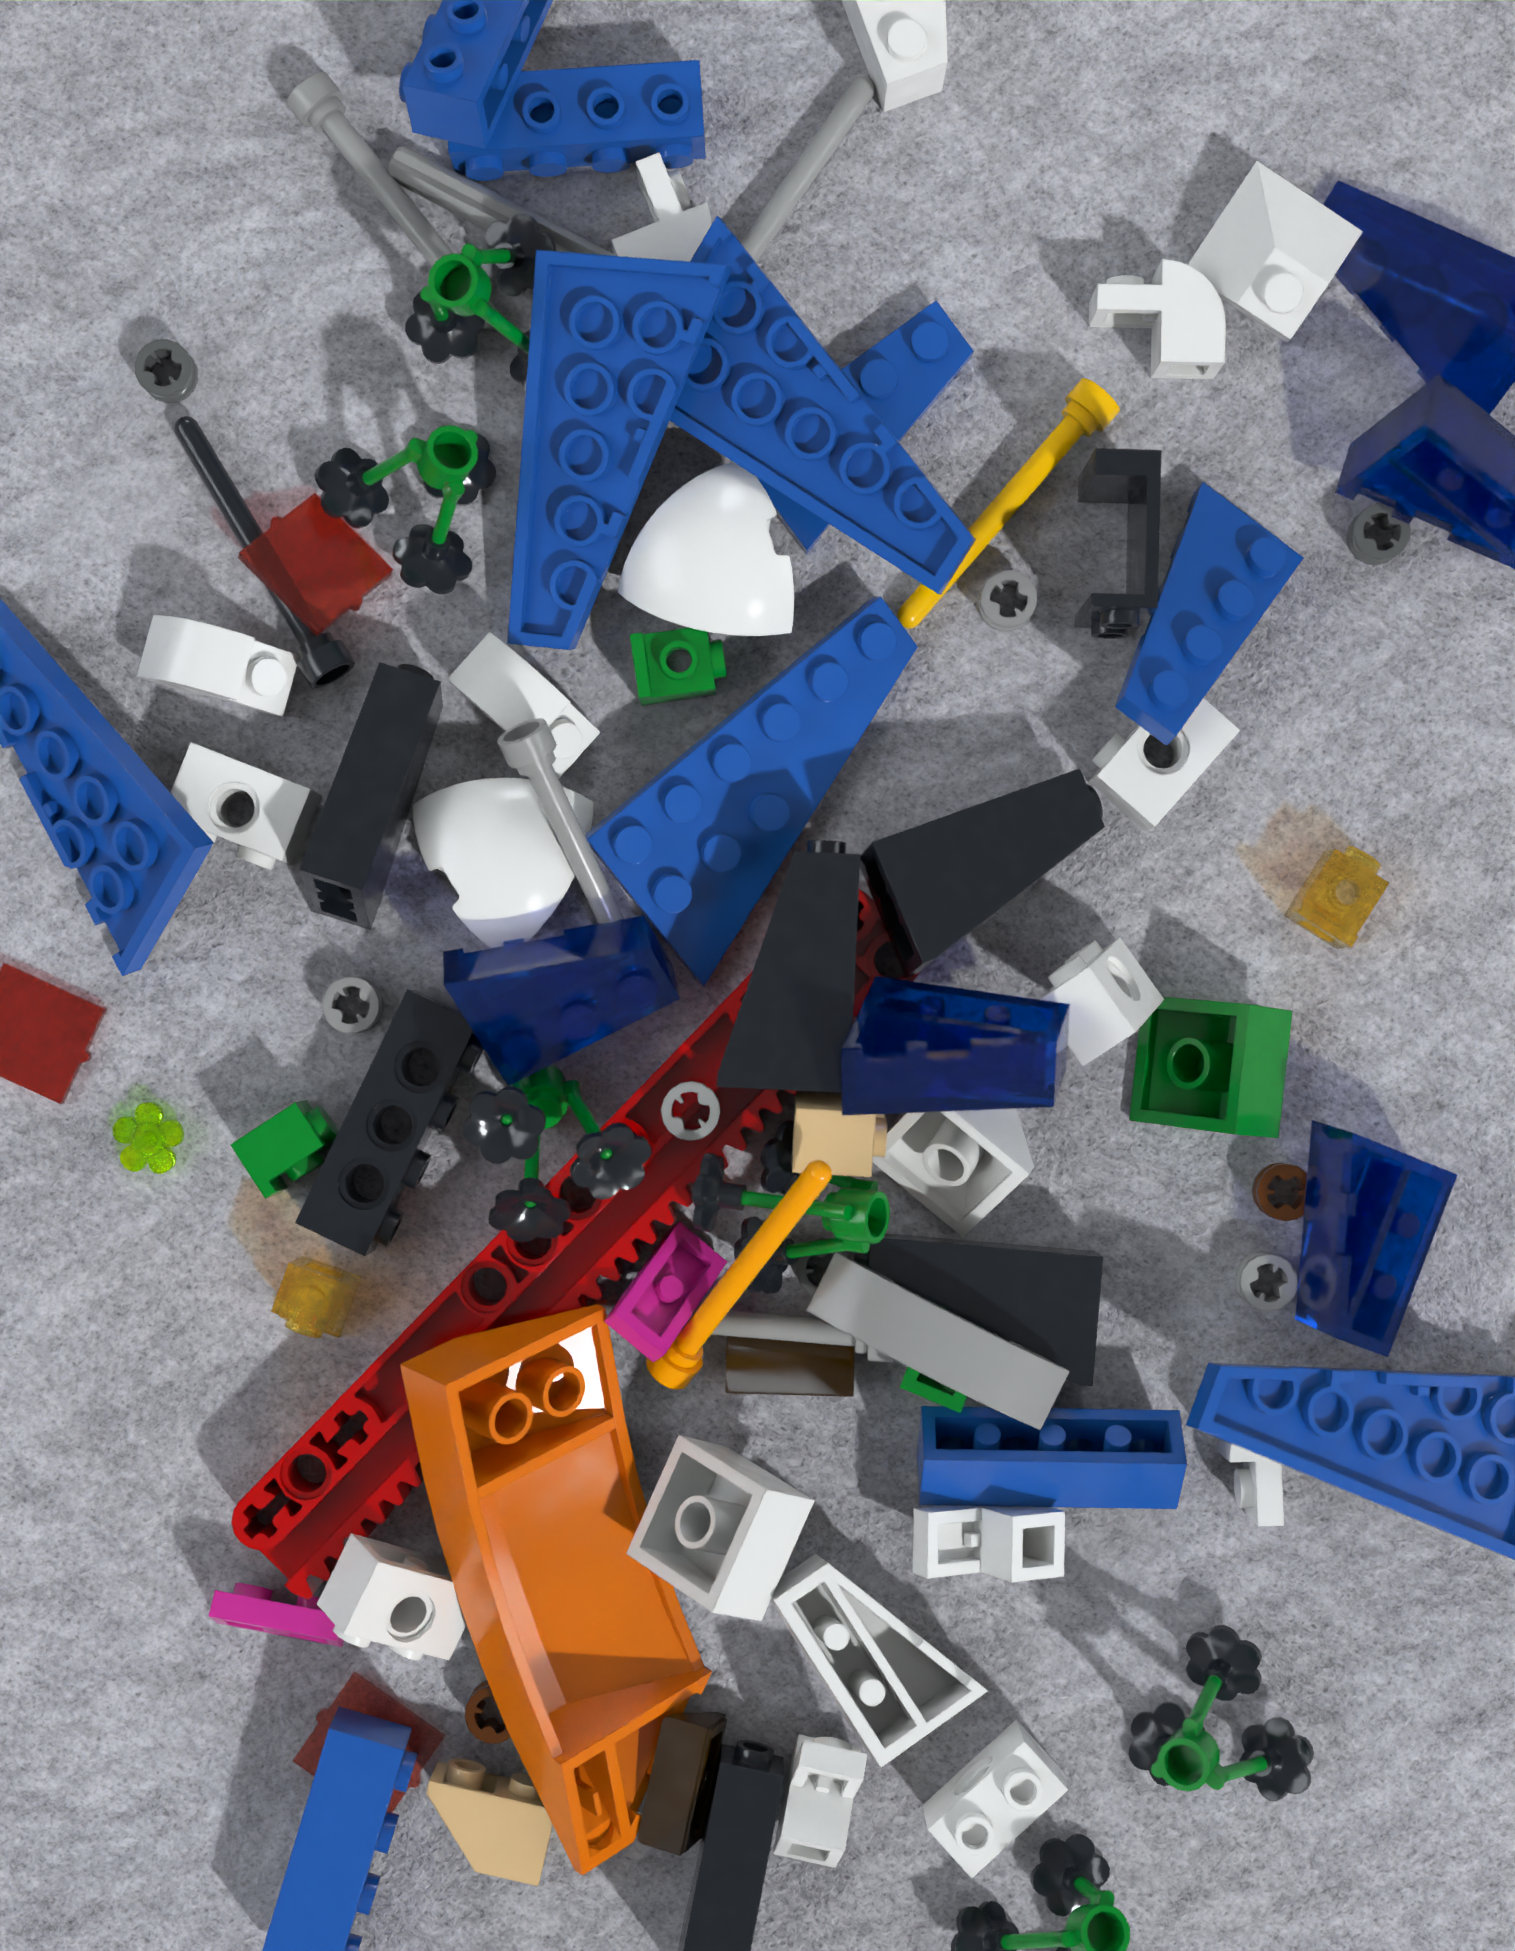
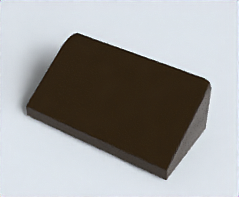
M727 1336L725 1392L735 1394L854 1396V1347Z
M720 1712L671 1714L664 1717L661 1723L638 1831V1841L640 1843L681 1856L702 1838L727 1724L726 1714Z

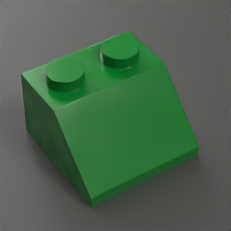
M1163 997V1002L1139 1028L1129 1121L1234 1135L1279 1138L1293 1011L1243 1003Z

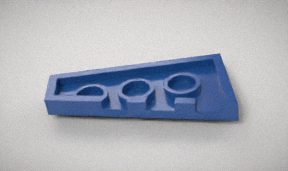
M936 300L841 370L900 442L916 421L922 418L968 363L974 351ZM758 478L774 505L776 515L807 555L820 540L821 535L830 524Z
M1204 482L1200 484L1191 498L1187 509L1189 513L1183 530L1177 536L1170 555L1172 560L1165 579L1158 588V608L1151 614L1145 633L1139 639L1115 705L1119 711L1166 746L1180 732L1304 559V557Z

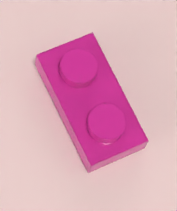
M679 1221L664 1235L604 1322L654 1363L665 1355L727 1264V1261Z
M235 1583L233 1593L218 1590L214 1592L209 1617L217 1624L337 1647L343 1646L344 1640L333 1632L335 1624L317 1605L319 1597L312 1596L307 1600L298 1596L296 1605L271 1601L273 1590L244 1583Z

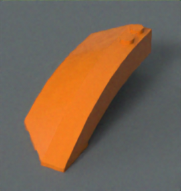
M599 1304L454 1338L400 1364L423 1479L439 1541L460 1608L507 1731L574 1870L582 1876L634 1842L642 1817L637 1811L648 1789L662 1720L668 1715L683 1713L692 1695L695 1693L702 1695L712 1673V1670L703 1664L674 1587L626 1554L647 1504L640 1484L626 1426L609 1325L604 1322L607 1318L606 1308Z

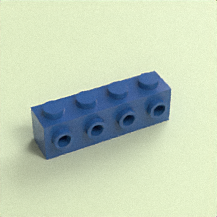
M442 0L437 13L428 16L424 25L422 44L413 62L405 64L400 77L399 95L401 101L406 103L412 132L486 149L553 0Z
M700 60L521 71L486 149L448 141V153L454 170L459 174H466V177L472 180L490 181L501 178L506 171L529 170L535 176L553 177L564 174L568 167L592 166L598 172H621L628 169L630 163H636L638 160L659 152L667 169L687 167L693 163V159H706Z
M921 1406L917 1446L919 1505L1177 1509L1187 1467L1180 1410L1051 1408L1041 1430L990 1407H963L962 1412L959 1413L944 1406Z
M338 1707L328 1729L262 1951H359L363 1937L352 1934L351 1931L357 1912L368 1916L370 1914L381 1875L369 1872L375 1851L388 1854L399 1814L388 1811L393 1791L398 1790L406 1793L418 1753L406 1750L412 1727Z

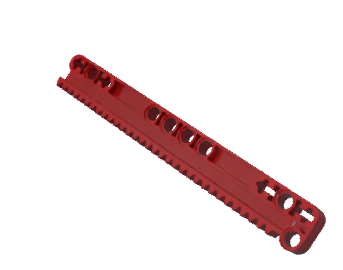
M859 889L858 905L861 911L858 913L857 921L862 926L857 931L853 1016L869 1021L873 1016L866 1000L878 987L887 990L906 987L916 979L919 973L906 977L904 974L899 979L894 980L887 979L879 974L874 963L875 953L881 945L891 943L874 900ZM752 972L600 1128L603 1131L613 1123H624L637 1135L646 1138L651 1146V1156L643 1164L645 1176L642 1182L632 1189H619L614 1196L608 1199L601 1200L596 1198L594 1204L589 1208L577 1209L570 1206V1218L564 1222L563 1233L552 1238L551 1247L544 1254H530L523 1249L519 1241L512 1240L507 1235L506 1230H501L238 1502L233 1510L231 1520L235 1536L248 1548L259 1550L289 1579L284 1586L293 1594L309 1600L324 1580L327 1581L330 1578L351 1533L369 1538L377 1527L376 1523L381 1525L394 1510V1504L400 1506L413 1490L411 1485L418 1487L424 1480L400 1367L401 1363L454 1338L587 1307L588 1304L584 1295L599 1300L606 1291L601 1276L616 1282L624 1272L618 1257L633 1263L639 1259L642 1252L636 1238L650 1244L657 1240L659 1233L653 1220L655 1219L669 1226L675 1222L677 1215L671 1201L687 1207L693 1203V1194L688 1184L690 1182L695 1183L697 1176L700 1174L704 1155L712 1153L716 1154V1156H722L725 1170L729 1166V1159L724 1147L728 1145L740 1151L747 1147V1142L741 1129L745 1126L760 1133L765 1129L758 1111L761 1108H765L779 1114L783 1110L776 1094L779 1090L717 1087V1073L742 1004L740 1000L745 995ZM695 1081L705 1084L714 1091L719 1099L720 1116L717 1125L710 1134L702 1139L688 1141L677 1138L668 1131L663 1123L661 1109L664 1098L672 1088L683 1082ZM784 1090L796 1095V1092H799L797 1090ZM686 1092L681 1094L684 1102L674 1101L672 1108L673 1116L682 1117L685 1123L684 1128L686 1129L700 1128L699 1118L706 1122L709 1119V1105L699 1103L698 1093ZM577 1153L544 1186V1188L551 1191L553 1197L564 1199L562 1192L563 1184L570 1176V1167L578 1158ZM489 1267L502 1273L507 1285L504 1297L497 1300H488L479 1295L474 1284L475 1274L479 1269ZM359 1410L365 1413L368 1420L364 1423L363 1429L356 1431L340 1447L332 1438L348 1423L350 1416L356 1414ZM312 1454L321 1459L326 1469L324 1482H309L301 1476L297 1466L299 1455ZM283 1491L291 1500L274 1516L272 1521L263 1525L257 1519L258 1514L262 1508L266 1507Z

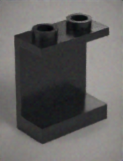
M1095 448L1078 477V502L1128 504L1126 594L1091 593L1075 614V627L1091 628V636L1094 638H1127L1130 636V629H1138L1158 608L1161 450Z

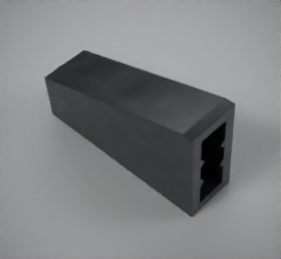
M379 662L299 869L310 911L371 930L443 708L441 681L435 680L429 672L420 667L410 664H400L398 667Z
M1080 768L873 841L860 855V869L906 977L915 975L1105 827L1102 821L1103 809L1100 798L1091 785L1086 784Z
M807 841V852L794 851L717 1073V1087L850 1093L860 854H846V842Z
M885 1233L879 1243L870 1244L869 1251L866 1254L854 1252V1261L888 1277L895 1284L1007 1341L1011 1340L1068 1369L1070 1372L1066 1378L1067 1381L1082 1386H1093L1103 1256L1097 1252Z
M740 1740L736 1742V1747L726 1744L721 1746L678 1951H751L784 1780V1757L773 1755V1748L766 1744L750 1740Z

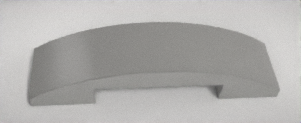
M835 1252L806 1309L820 1319L902 1364L1041 1430L1070 1372L1068 1369L1011 1340L1007 1341L895 1284L888 1277L838 1252Z

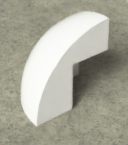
M731 462L715 467L695 477L673 493L650 517L631 547L620 577L618 593L627 601L654 616L697 630L739 636H768L792 633L794 583L791 560L789 556L777 555L774 551L769 526L770 520L777 513L758 478L736 463Z
M487 778L467 781L438 790L413 804L415 833L428 870L439 869L446 873L452 886L459 894V899L452 907L453 911L482 942L504 958H509L544 925L561 902L575 877L574 871L530 779ZM563 787L584 834L591 830L594 802L579 793Z

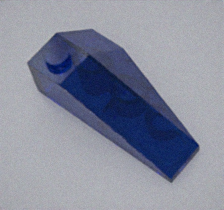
M1338 180L1323 205L1363 232L1335 276L1350 294H1357L1382 323L1379 326L1381 331L1391 342L1396 340L1420 368L1417 373L1432 390L1483 421L1486 420L1515 382V257Z

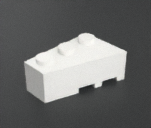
M842 0L869 76L874 83L875 92L883 112L942 91L948 62L946 0Z
M814 1554L780 1578L771 1598V1604L866 1752L880 1767H883L988 1691L817 1554Z

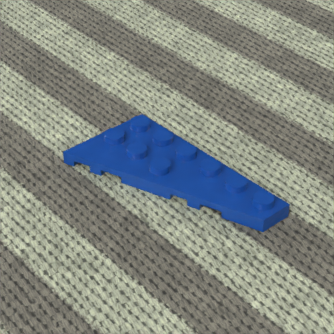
M717 215L690 262L727 264L733 268L670 421L937 594H942L976 538L725 222Z
M536 250L507 644L563 650L576 649L733 267L727 264Z
M873 596L585 834L593 852L697 982L703 986L709 980L918 647L881 596Z
M0 598V744L2 748L13 746L27 772L19 780L63 865L71 869L77 868L92 896L85 906L95 926L106 923L120 950L112 958L121 975H128L142 969L214 842Z

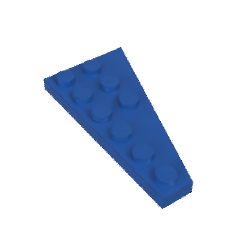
M1208 1363L1186 1426L1506 1558L1515 1560V1375Z

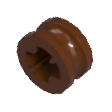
M1282 1162L1269 1164L1261 1169L1254 1178L1252 1185L1253 1201L1258 1209L1268 1217L1282 1221L1297 1220L1305 1215L1312 1206L1315 1196L1313 1181L1307 1172L1298 1166ZM1276 1177L1280 1180L1288 1181L1294 1177L1298 1188L1292 1189L1291 1192L1298 1194V1198L1293 1205L1289 1206L1278 1202L1272 1206L1268 1200V1195L1275 1192L1268 1189V1185L1273 1178Z
M485 1680L474 1688L465 1709V1721L469 1731L475 1738L485 1743L498 1744L507 1741L511 1737L505 1723L500 1725L494 1717L484 1720L480 1716L486 1704V1701L482 1700L483 1698L490 1696L496 1703L488 1681Z

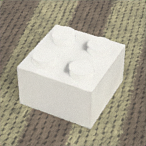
M678 1435L626 1554L712 1613L762 1621L815 1500L726 1446Z

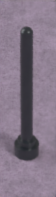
M189 416L179 418L174 425L175 435L301 645L297 650L301 658L298 667L312 689H316L341 678L355 665L343 641L334 640L329 632L322 633L198 422Z

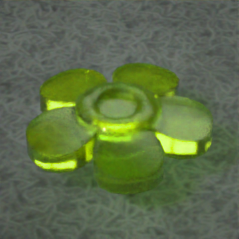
M155 1102L139 1104L135 1110V1118L124 1116L117 1119L114 1123L113 1136L115 1140L123 1144L131 1143L120 1154L121 1164L131 1172H138L148 1164L154 1173L162 1174L171 1170L176 1164V1155L170 1147H175L183 1142L185 1135L183 1127L179 1121L174 1119L162 1123L164 1112L162 1107Z

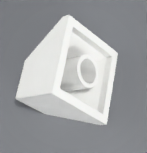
M1256 161L1188 265L1201 272L1213 284L1223 301L1287 343L1294 336L1363 231Z
M961 1047L931 1076L888 1127L885 1157H873L872 1161L962 1238L1015 1189L1035 1167L1009 1087Z

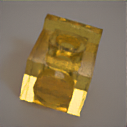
M1348 846L1344 853L1337 849L1323 852L1283 916L1335 949L1351 948L1358 938V932L1389 885V882L1376 875L1381 864L1366 852L1353 846ZM1341 881H1347L1354 887L1355 897L1349 905L1341 903L1336 897V887Z
M301 1256L288 1263L271 1312L286 1319L284 1326L296 1333L313 1338H321L322 1334L326 1333L339 1338L343 1332L362 1277Z

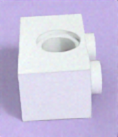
M1203 698L1180 732L1170 742L1173 749V761L1169 768L1154 767L1146 760L1143 751L1144 743L1147 737L1153 735L1138 725L1127 739H1124L1116 732L1091 761L1100 769L1089 780V783L1141 829L1147 831L1160 822L1237 735L1240 729Z
M190 742L170 792L214 843L217 836L240 844L236 857L269 870L273 869L276 859L292 865L295 864L322 796L309 788ZM249 794L255 807L253 817L247 824L241 827H233L227 817L228 805L236 796Z
M1119 937L1103 949L1094 940L1066 959L1064 965L1048 976L1053 987L1037 1002L1079 1062L1084 1066L1134 1034L1163 1002L1164 998Z
M352 1533L317 1602V1605L335 1624L333 1632L342 1640L358 1647H368L371 1641L385 1644L395 1653L411 1660H421L423 1654L450 1660L467 1625L445 1559Z
M1015 1720L923 1804L927 1829L964 1871L973 1878L1065 1794L1068 1788L1059 1766L1024 1727Z

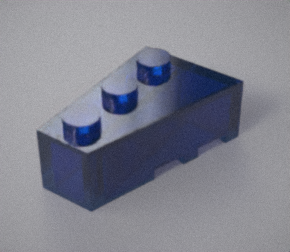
M1438 374L1350 443L1335 493L1353 501L1358 493L1392 507L1391 517L1408 524H1410L1414 517L1448 531V541L1515 569V435L1443 376Z
M644 915L621 919L612 923H598L565 929L562 936L524 942V938L504 941V946L468 953H464L463 948L443 951L444 986L508 1086L680 999L674 967Z
M875 976L841 1050L842 1116L1054 1107L1067 1069L1070 1004Z
M1312 1120L1295 1320L1336 1339L1388 1357L1456 1181L1457 1174L1356 1133Z

